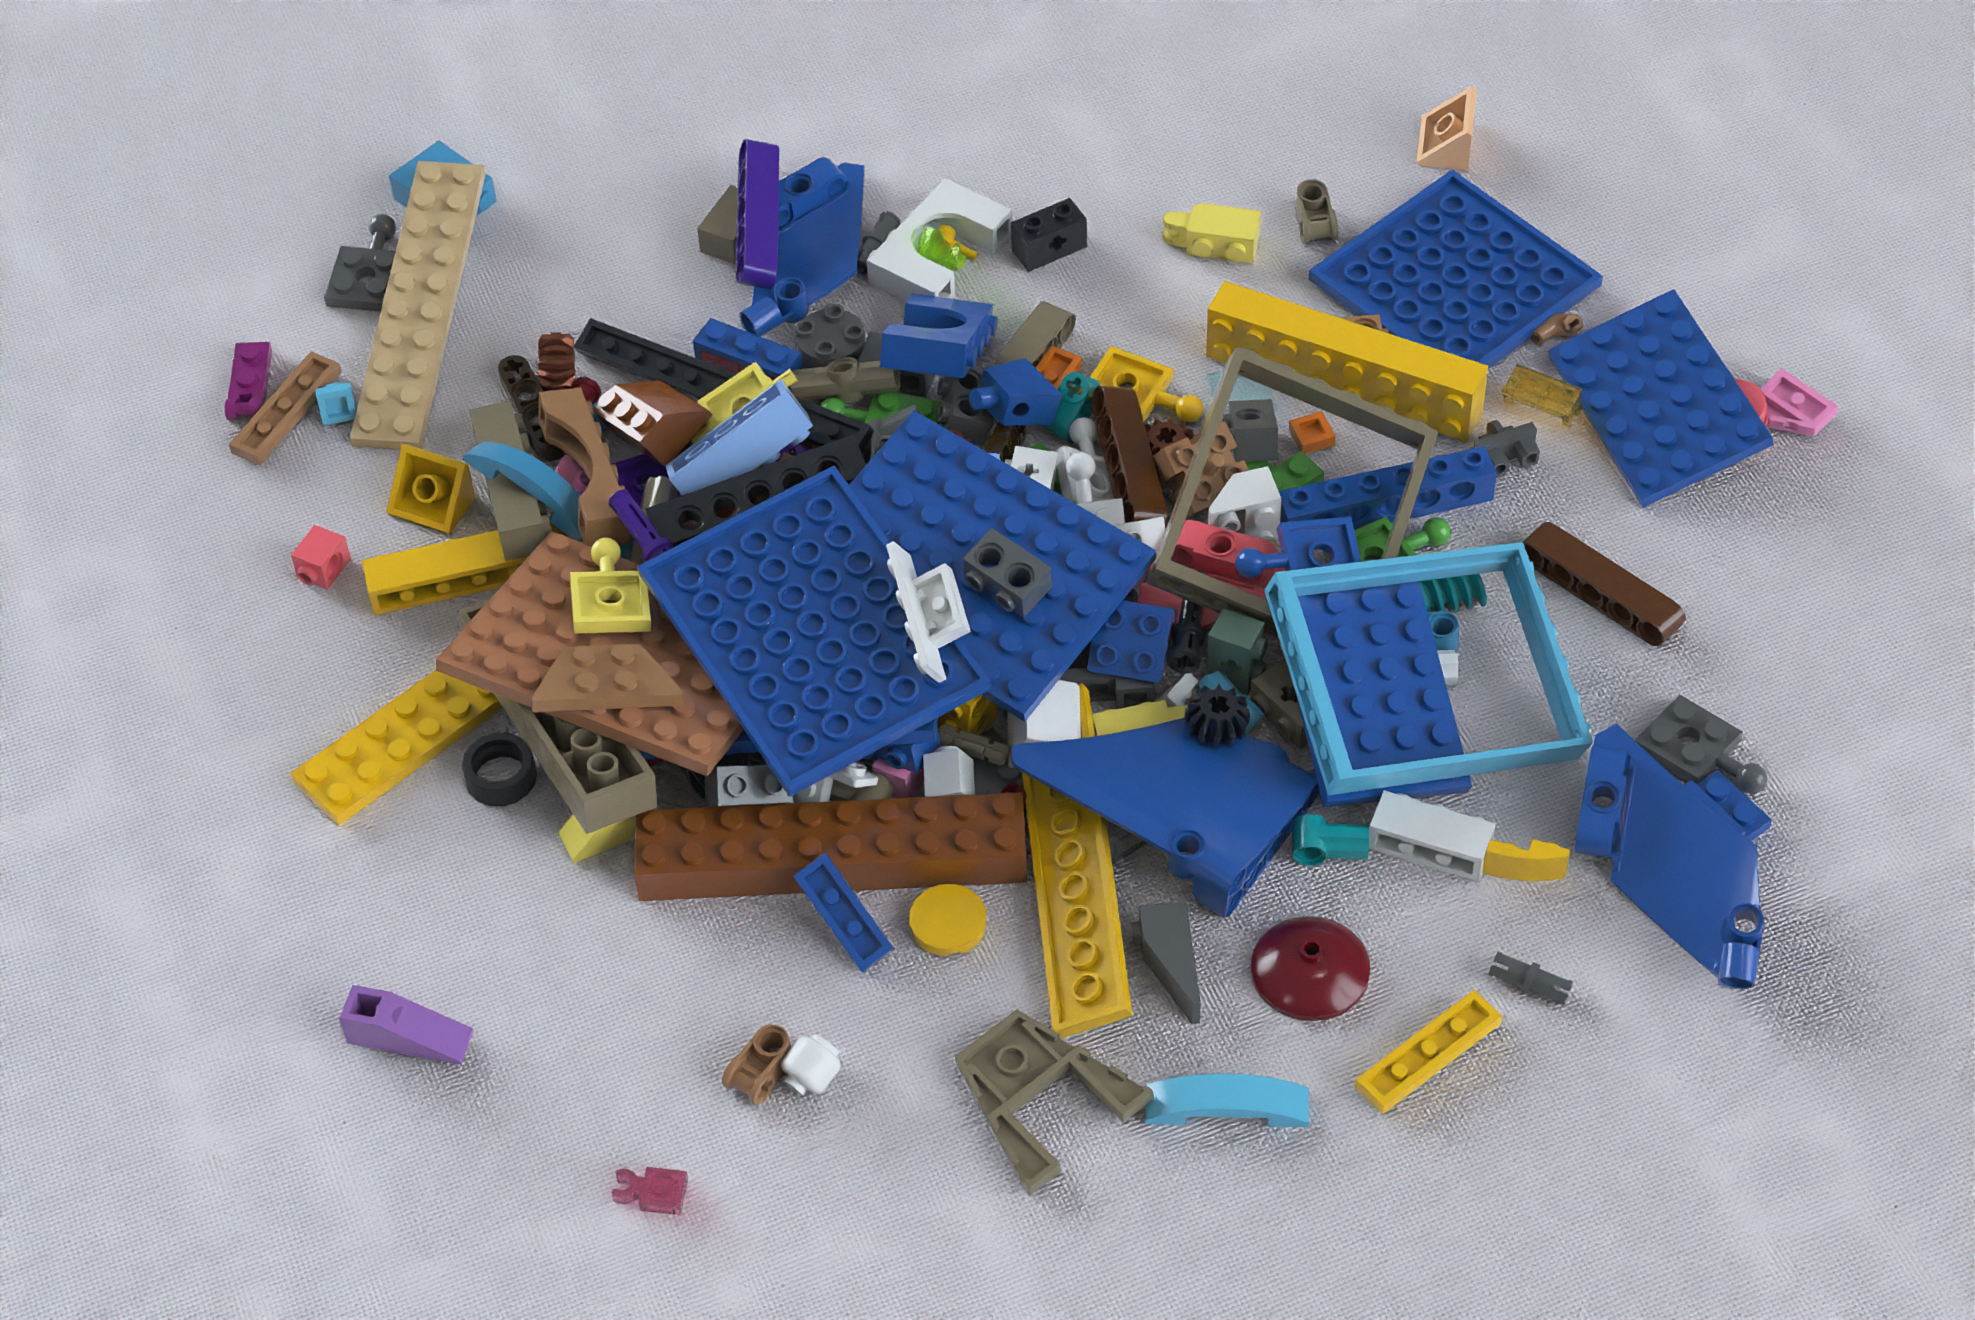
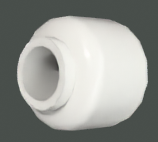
M815 1033L812 1037L800 1036L780 1063L783 1072L787 1075L783 1082L801 1096L806 1091L813 1094H821L841 1068L837 1058L840 1052L831 1043Z

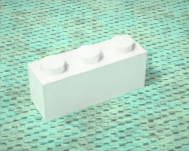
M1384 790L1369 826V849L1479 882L1483 873L1485 852L1490 839L1494 840L1496 824L1486 821L1479 816L1465 815L1449 810L1442 805L1428 804L1412 799L1405 794H1395Z

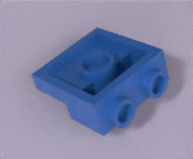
M1719 770L1697 784L1692 780L1684 784L1696 797L1750 841L1770 829L1772 819Z

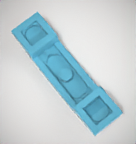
M1198 1074L1169 1078L1146 1084V1086L1153 1090L1154 1099L1145 1105V1124L1186 1125V1117L1268 1118L1269 1127H1309V1089L1297 1083L1257 1075Z

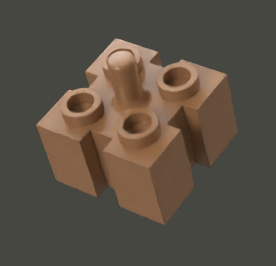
M1225 421L1219 425L1185 520H1190L1206 513L1233 474L1249 471L1244 460L1236 463L1231 452L1237 447V444ZM1201 431L1190 441L1186 437L1162 448L1153 456L1156 471L1162 483L1165 484L1171 481L1176 491L1169 497L1174 506Z

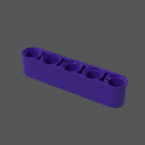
M750 139L743 140L738 157L736 283L772 289L778 267L779 146Z

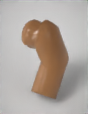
M1556 313L1533 330L1531 340L1534 344L1540 346L1552 336L1573 337L1582 329L1583 320L1577 314Z

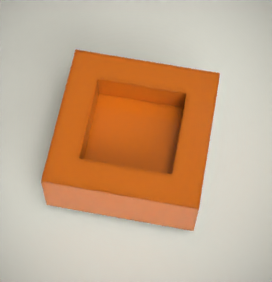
M1322 411L1289 420V432L1298 449L1304 454L1335 446L1336 436Z

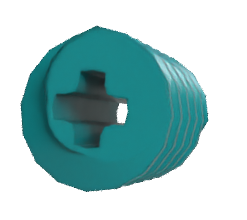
M1480 574L1419 581L1427 612H1430L1431 607H1434L1436 612L1444 611L1445 604H1448L1452 612L1457 613L1459 601H1463L1466 609L1470 610L1473 607V598H1477L1482 607L1487 604L1486 590Z

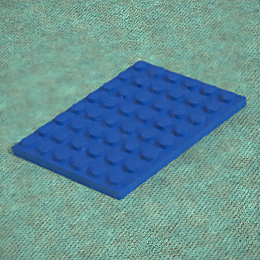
M915 410L911 412L849 485L890 542L894 541L910 554L917 577L944 563L952 568L971 631L960 637V639L991 680V689L981 694V696L1024 722L1156 560L1155 549ZM991 528L1051 567L1052 588L1024 618L1014 611H1005L996 603L992 596L984 591L978 592L974 590L965 580L963 558ZM987 564L984 567H994L996 564ZM1022 583L1014 585V587L1026 586V584Z
M835 465L637 566L640 577L789 797L991 689V680L960 638L938 648L946 680L938 683L928 674L924 675L920 672L914 660V654L917 653L915 644L905 629V622L908 621L907 616L896 597V591L899 590L897 581L887 566V560L890 559L886 545L891 542Z

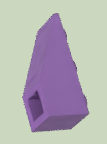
M352 985L339 1018L347 1044L462 1065L474 1032L473 1028L397 994Z

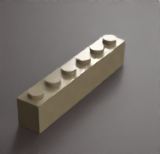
M511 401L469 409L477 445L483 441L495 442L516 448L532 456L522 414H514ZM502 473L492 480L485 476L505 561L529 556L552 531L545 504Z

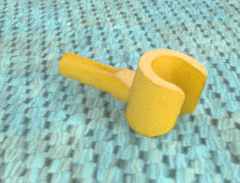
M939 226L935 240V247L938 251L948 252L952 249L973 260L977 259L978 252L954 240L956 231L951 226Z

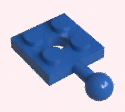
M1351 517L1280 522L1276 530L1281 553L1263 555L1255 548H1246L1238 553L1235 559V567L1240 575L1246 578H1254L1259 576L1264 569L1285 568V571L1361 562ZM1318 549L1326 552L1330 558V563L1321 564L1317 562L1313 557V550Z

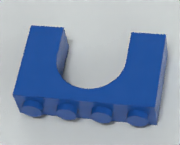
M912 294L905 302L904 324L890 323L882 333L880 367L964 378L969 369L975 367L977 357H982L984 347L989 346L990 338L996 335L998 317L993 316V304Z

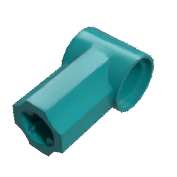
M1304 814L1294 819L1292 857L1297 863L1315 866L1323 863L1326 858L1368 860L1369 825L1327 823L1323 817L1314 814Z

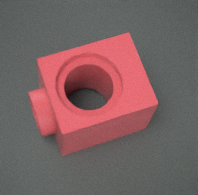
M317 525L311 528L291 554L297 578L307 585H316L327 590L351 560L345 536Z

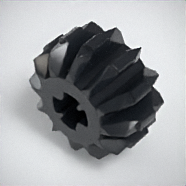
M1220 683L1215 690H1211L1204 685L1200 693H1192L1184 715L1185 724L1188 725L1189 736H1198L1200 745L1211 742L1215 750L1220 743H1224L1231 748L1235 739H1243V736L1246 734L1247 725L1250 722L1246 697L1236 696L1235 687L1228 691L1222 690Z

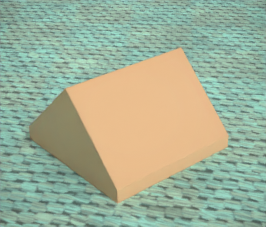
M1471 86L1422 115L1417 163L1420 166L1468 170L1476 88Z

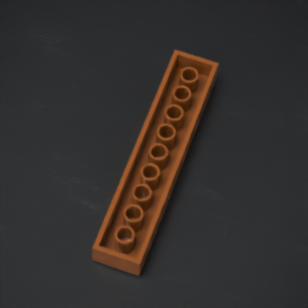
M1023 792L648 810L636 815L634 877L639 901L805 893L793 876L824 853L830 857L853 891L935 887L940 884L966 886L1027 883Z

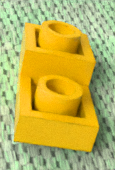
M1490 839L1485 852L1483 873L1521 881L1563 879L1567 873L1571 850L1562 848L1552 842H1543L1532 839L1529 850L1518 848L1512 843H1502Z

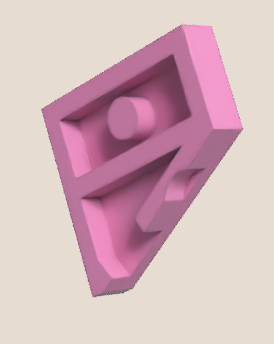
M1782 368L1760 389L1766 398L1767 428L1814 437L1837 414L1838 406Z

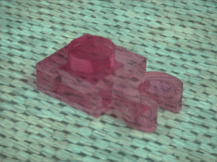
M646 1167L644 1177H638L629 1169H619L616 1171L617 1182L629 1184L630 1186L624 1190L612 1189V1197L615 1203L625 1205L639 1200L640 1211L681 1215L688 1183L687 1171Z

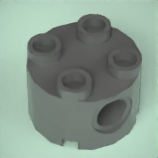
M829 304L824 309L810 313L795 325L797 351L801 352L803 369L826 367L832 361L844 357L855 358L858 362L865 344L864 326L857 316L849 311H845L842 305Z

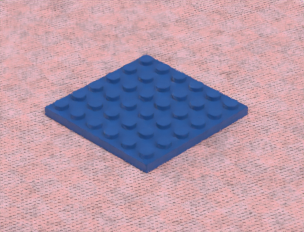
M1452 169L1311 268L1308 280L1356 316L1379 314L1382 328H1388L1389 334L1488 365L1489 369L1529 340L1533 335V330L1554 314H1564L1602 286L1603 275Z

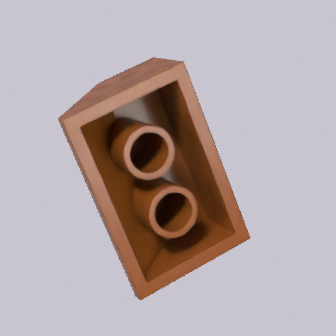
M660 380L615 384L599 398L598 404L593 408L594 414L618 438L665 468L666 464L678 455L713 415L708 409Z

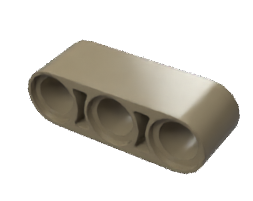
M1045 301L1040 302L1001 350L996 359L995 366L1026 358L1036 368L1051 345L1061 349L1068 340L1075 326V314Z

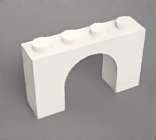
M944 178L936 188H932L928 192L924 201L916 209L914 208L909 212L905 221L897 229H893L889 233L886 241L877 250H873L869 254L866 261L869 284L905 302L912 294L952 299L955 296L954 271L921 256L917 252L918 248L927 241L937 238L936 233L940 225H948L956 231L955 237L964 239L994 254L1011 236L1012 209Z

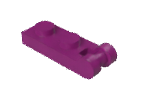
M270 342L235 343L228 399L225 400V416L227 420H238L239 416H250L252 419L266 403L272 358Z

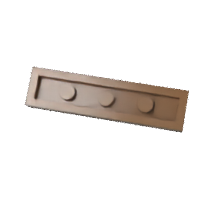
M311 351L230 442L231 453L261 466L317 401L315 389L326 387V384L333 383L342 373L340 364Z

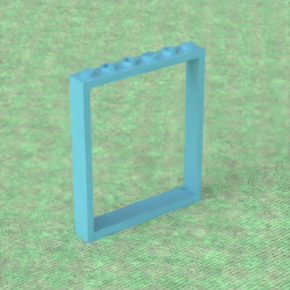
M1523 542L1274 573L1264 592L1328 796L1578 760L1592 745V737L1589 734L1590 726L1585 722L1582 714L1579 693L1573 688L1568 673L1567 659L1561 653L1556 639V627L1549 619L1545 607L1544 593L1538 587L1533 573L1534 565L1533 562L1529 561V556L1526 553ZM1503 571L1561 740L1352 770L1298 596Z

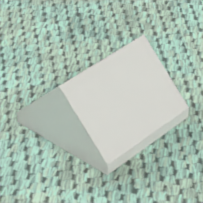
M1058 680L1025 722L1008 712V745L1010 746L1008 766L1010 768H1014L1011 757V749L1014 745L1081 738L1080 689L1077 683Z

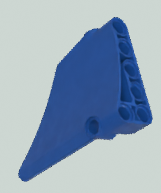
M1184 718L1113 734L1062 741L1020 743L1012 747L1011 757L1014 768L1169 854L1168 868L1172 874L1181 879L1194 878L1192 894L1195 901L1224 918H1228L1292 833L1294 819L1306 814L1320 792L1316 776L1289 762V757L1285 751L1276 744L1263 742L1244 735L1242 740L1235 739L1231 748L1224 743H1220L1215 750L1211 742L1200 745L1198 736H1189L1188 725L1185 724L1186 720ZM1182 852H1188V853H1191L1192 855H1185V854H1182Z

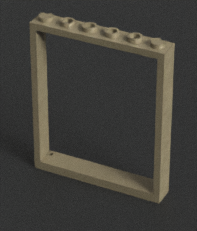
M1236 347L1225 365L1147 584L1217 613H1220L1225 608L1265 622L1264 632L1278 637L1266 599L1171 561L1237 375H1241L1417 449L1381 559L1396 558L1438 431L1428 427L1426 423L1420 420H1411L1401 416L1389 407L1377 406L1365 401L1353 392H1344L1334 388L1322 379L1310 378L1298 373L1286 364H1277L1260 357L1255 351Z

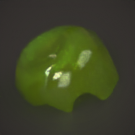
M923 227L917 245V252L926 259L951 271L957 272L962 269L967 262L968 256L961 254L960 245L956 243L953 247H948L945 245L943 232L931 227Z

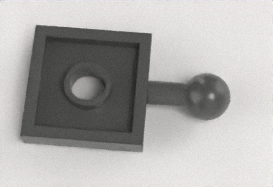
M378 214L371 219L369 231L372 235V240L369 248L340 246L324 296L326 307L381 312L396 252L393 250H383L385 241L391 239L396 232L395 221L389 215ZM364 276L374 277L371 278L368 282H359V280Z
M1679 695L1635 739L1666 770L1686 782L1692 780L1697 784L1718 767L1736 777L1738 787L1745 793H1758L1767 784L1766 771L1760 765L1755 763L1743 765L1728 756L1742 741L1743 731L1682 695ZM1688 736L1696 739L1698 742L1683 744L1678 739Z

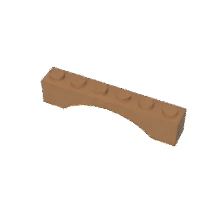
M581 388L539 392L538 421L546 442L560 448L573 457L584 469L590 480L586 490L578 500V529L583 543L586 546H593L598 539L611 538L619 546L628 545L630 532L608 505L609 498L615 492L625 489L624 485H618L617 467L615 464H610L609 447L607 443H602L601 426L599 422H594L591 401L585 400Z

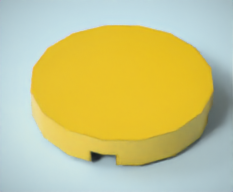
M940 884L926 889L915 899L909 910V927L915 943L926 952L938 956H950V953H957L959 951L960 954L969 952L981 942L987 930V912L981 898L971 889L957 884Z

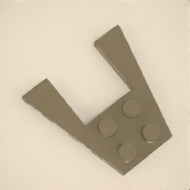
M1017 1009L955 1056L957 1067L1029 1196L1061 1172L1060 1163L1012 1115L1041 1091L1071 1070L1123 1123L1154 1099V1092L1150 1087L1146 1085L1142 1087L1128 1079L1127 1074L1112 1065L1108 1067L1091 1057L1089 1051L1079 1045L1076 1047L1060 1039L1058 1033Z

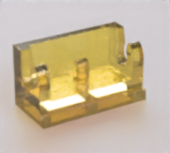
M1519 364L1515 366L1502 390L1504 404L1512 406L1515 400L1561 418L1562 426L1569 429L1572 426L1573 415L1578 416L1582 410V388Z

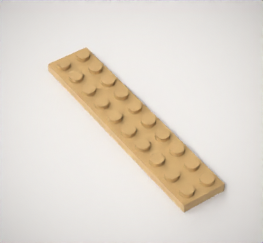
M418 161L350 435L352 446L401 450L402 444H407L422 449L486 172L484 165Z

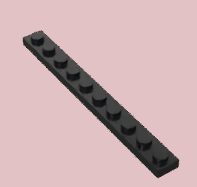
M592 318L589 319L574 344L576 351L582 355L649 381L660 380L676 391L698 400L737 375ZM795 397L807 412L813 425L808 429L810 434L803 441L820 447L854 434L861 454L863 453L872 437V433L875 432L870 425Z

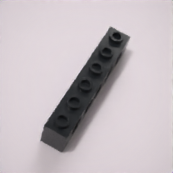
M853 434L645 508L648 520L660 536L669 538L674 547L756 506L751 503V500L756 496H765L769 499L785 491L788 485L799 484L834 465L848 485H850L866 466V463ZM723 508H729L734 511L727 518H721L716 515ZM690 520L699 523V526L694 530H684L681 528L685 522Z

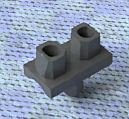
M1493 420L1487 423V434L1479 436V440L1474 441V448L1485 446L1496 469V478L1505 475L1509 471L1510 460L1517 458L1521 466L1525 468L1535 465L1539 461L1540 450L1535 442L1537 428L1533 422L1514 428L1512 425L1503 428L1499 421Z

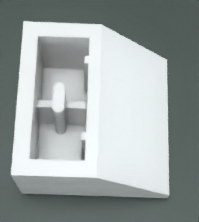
M1269 467L1233 474L1209 507L1208 524L1265 541L1276 540L1279 546L1276 528L1280 524L1281 496Z

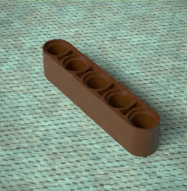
M1099 385L1093 392L1092 412L1114 499L1122 498L1125 523L1164 517L1166 527L1167 509L1137 394L1133 388Z
M1543 522L1522 541L1529 556V561L1533 562L1534 570L1652 646H1661L1686 621L1684 610L1674 600L1551 522Z

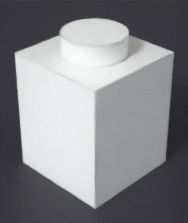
M943 746L938 748L937 752L923 754L925 797L975 795L974 762L961 749L955 746Z

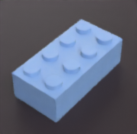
M780 379L666 464L669 480L681 495H685L755 470L760 465L772 464L781 456L779 451L789 443L795 446L807 438L810 434L808 429L813 425L807 412L782 379Z

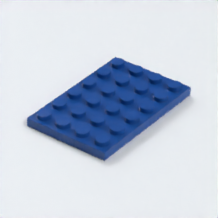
M1675 289L1547 350L1549 359L1643 508L1774 445L1772 435Z
M1419 581L1298 596L1352 770L1464 754ZM1299 704L1323 808L1379 802L1384 790L1395 794H1405L1411 798L1468 793L1472 788L1471 779L1468 775L1328 796Z

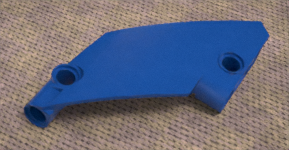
M821 157L779 181L777 276L772 289L754 286L752 305L740 312L741 327L745 331L762 336L784 322L797 323L807 316L808 306L830 294L857 274L863 210L864 165L843 162L836 166L829 158Z
M1618 724L1596 734L1590 753L1574 852L1613 859L1611 882L1669 937L1717 977V985L1726 986L1730 989L1753 988L1756 981L1764 928V915L1760 909L1757 845L1696 797ZM1598 797H1607L1613 801V804L1606 808H1600L1593 801ZM1746 919L1754 923L1756 928L1751 932H1742L1734 924L1739 920Z

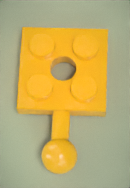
M1110 346L1090 376L1096 379L1102 386L1119 387L1118 385L1125 384L1126 382L1134 384L1135 386L1132 388L1137 394L1144 422L1156 404L1176 411L1179 419L1186 423L1198 421L1204 412L1203 403L1197 396L1185 395L1179 398L1165 392L1173 380V368Z

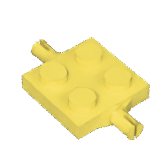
M754 362L698 400V404L708 409L713 415L706 422V426L700 429L691 439L692 443H696L780 379H782L787 387L798 382L791 369L789 368L788 371L772 381L771 378L764 374L757 362Z

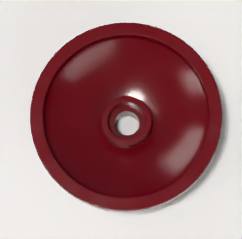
M1301 916L1284 920L1268 929L1255 945L1251 957V977L1257 993L1277 1012L1294 1019L1319 1021L1339 1016L1358 1003L1369 983L1370 960L1361 940L1344 925L1327 918ZM1310 951H1311V952H1316L1317 954H1316V955H1308V954L1305 953V952H1310Z

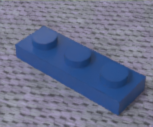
M826 853L793 876L861 972H865L895 950L892 943Z

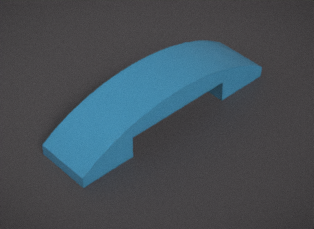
M483 441L464 455L462 460L490 480L502 473L555 512L550 523L572 539L582 541L578 529V500L580 495L561 475L548 465L521 450L495 442Z

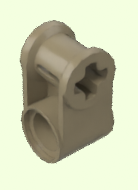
M1308 179L1301 182L1297 187L1296 217L1302 244H1309L1310 240L1330 238L1331 241L1337 240V218L1335 211L1332 209L1326 185L1316 179Z

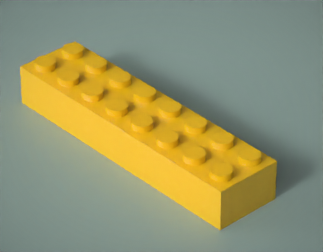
M1227 281L1222 283L1207 309L1206 357L1219 362L1227 363L1236 347L1243 350H1252L1258 353L1260 357L1277 364H1286L1298 373L1310 378L1322 379L1334 388L1344 392H1353L1365 401L1377 406L1389 407L1401 416L1411 420H1420L1426 423L1428 427L1437 430L1438 433L1464 442H1468L1483 414L1488 365Z

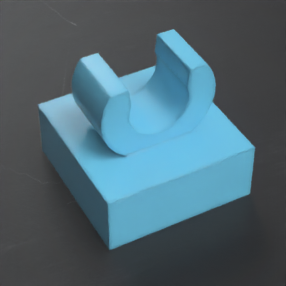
M336 382L326 384V387L315 389L323 426L355 419L356 406L350 382L342 384Z

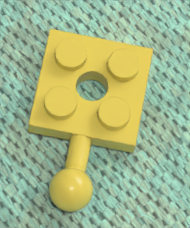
M611 538L598 539L591 548L592 560L600 567V571L570 572L574 634L651 631L648 587L638 571H615L614 565L620 558L621 550L618 543ZM605 600H614V601H617V602H616V603H605V602H603V601H605Z

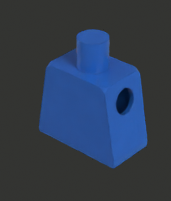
M1024 358L986 368L983 371L979 388H974L970 391L969 401L973 409H986L1002 425H1052L1062 394Z

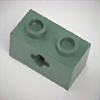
M1223 608L1208 634L1207 674H1212L1217 670L1222 672L1240 693L1248 696L1251 691V680L1267 669V663L1263 662V657L1268 647V639L1264 638L1265 622Z

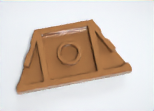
M641 644L563 647L532 696V713L683 705L682 689Z

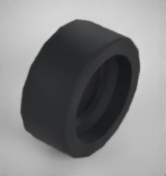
M497 732L485 735L473 742L463 756L462 770L468 792L478 802L485 805L503 807L517 803L526 797L535 785L537 770L531 749L521 737L511 733ZM511 757L521 762L522 767L518 773L504 781L488 782L477 775L482 765L495 758Z

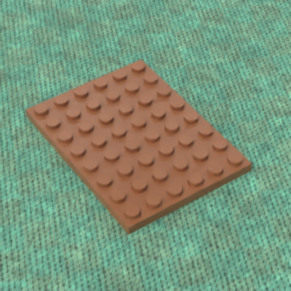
M553 531L546 536L436 658V671L532 708V696L563 647L641 644L682 689L683 705L543 713L705 776L710 774L744 730L669 618L660 620L654 596L649 589L650 632L574 634L570 572L600 571V567L592 560V546H586L585 543ZM620 557L614 566L615 571H638L637 566L640 564ZM605 600V601H603V602H605V603H616L617 601H614V600Z

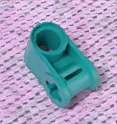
M1071 372L1065 375L1057 389L1062 396L1054 423L1041 426L1069 444L1074 443L1069 435L1070 426L1078 418L1085 417L1090 419L1093 414L1092 398L1088 396L1089 394L1093 395L1095 388L1101 384L1096 379L1086 377L1079 372Z

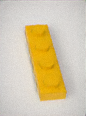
M1473 990L1356 1078L1355 1088L1375 1108L1384 1114L1501 1024L1502 1015L1479 993Z

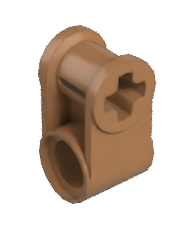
M776 1024L761 1027L739 1055L735 1056L726 1067L722 1077L723 1086L728 1089L734 1087L749 1096V1101L755 1106L762 1104L770 1095L773 1087L785 1074L780 1063L791 1048L787 1031ZM773 1047L781 1048L773 1053L766 1052Z

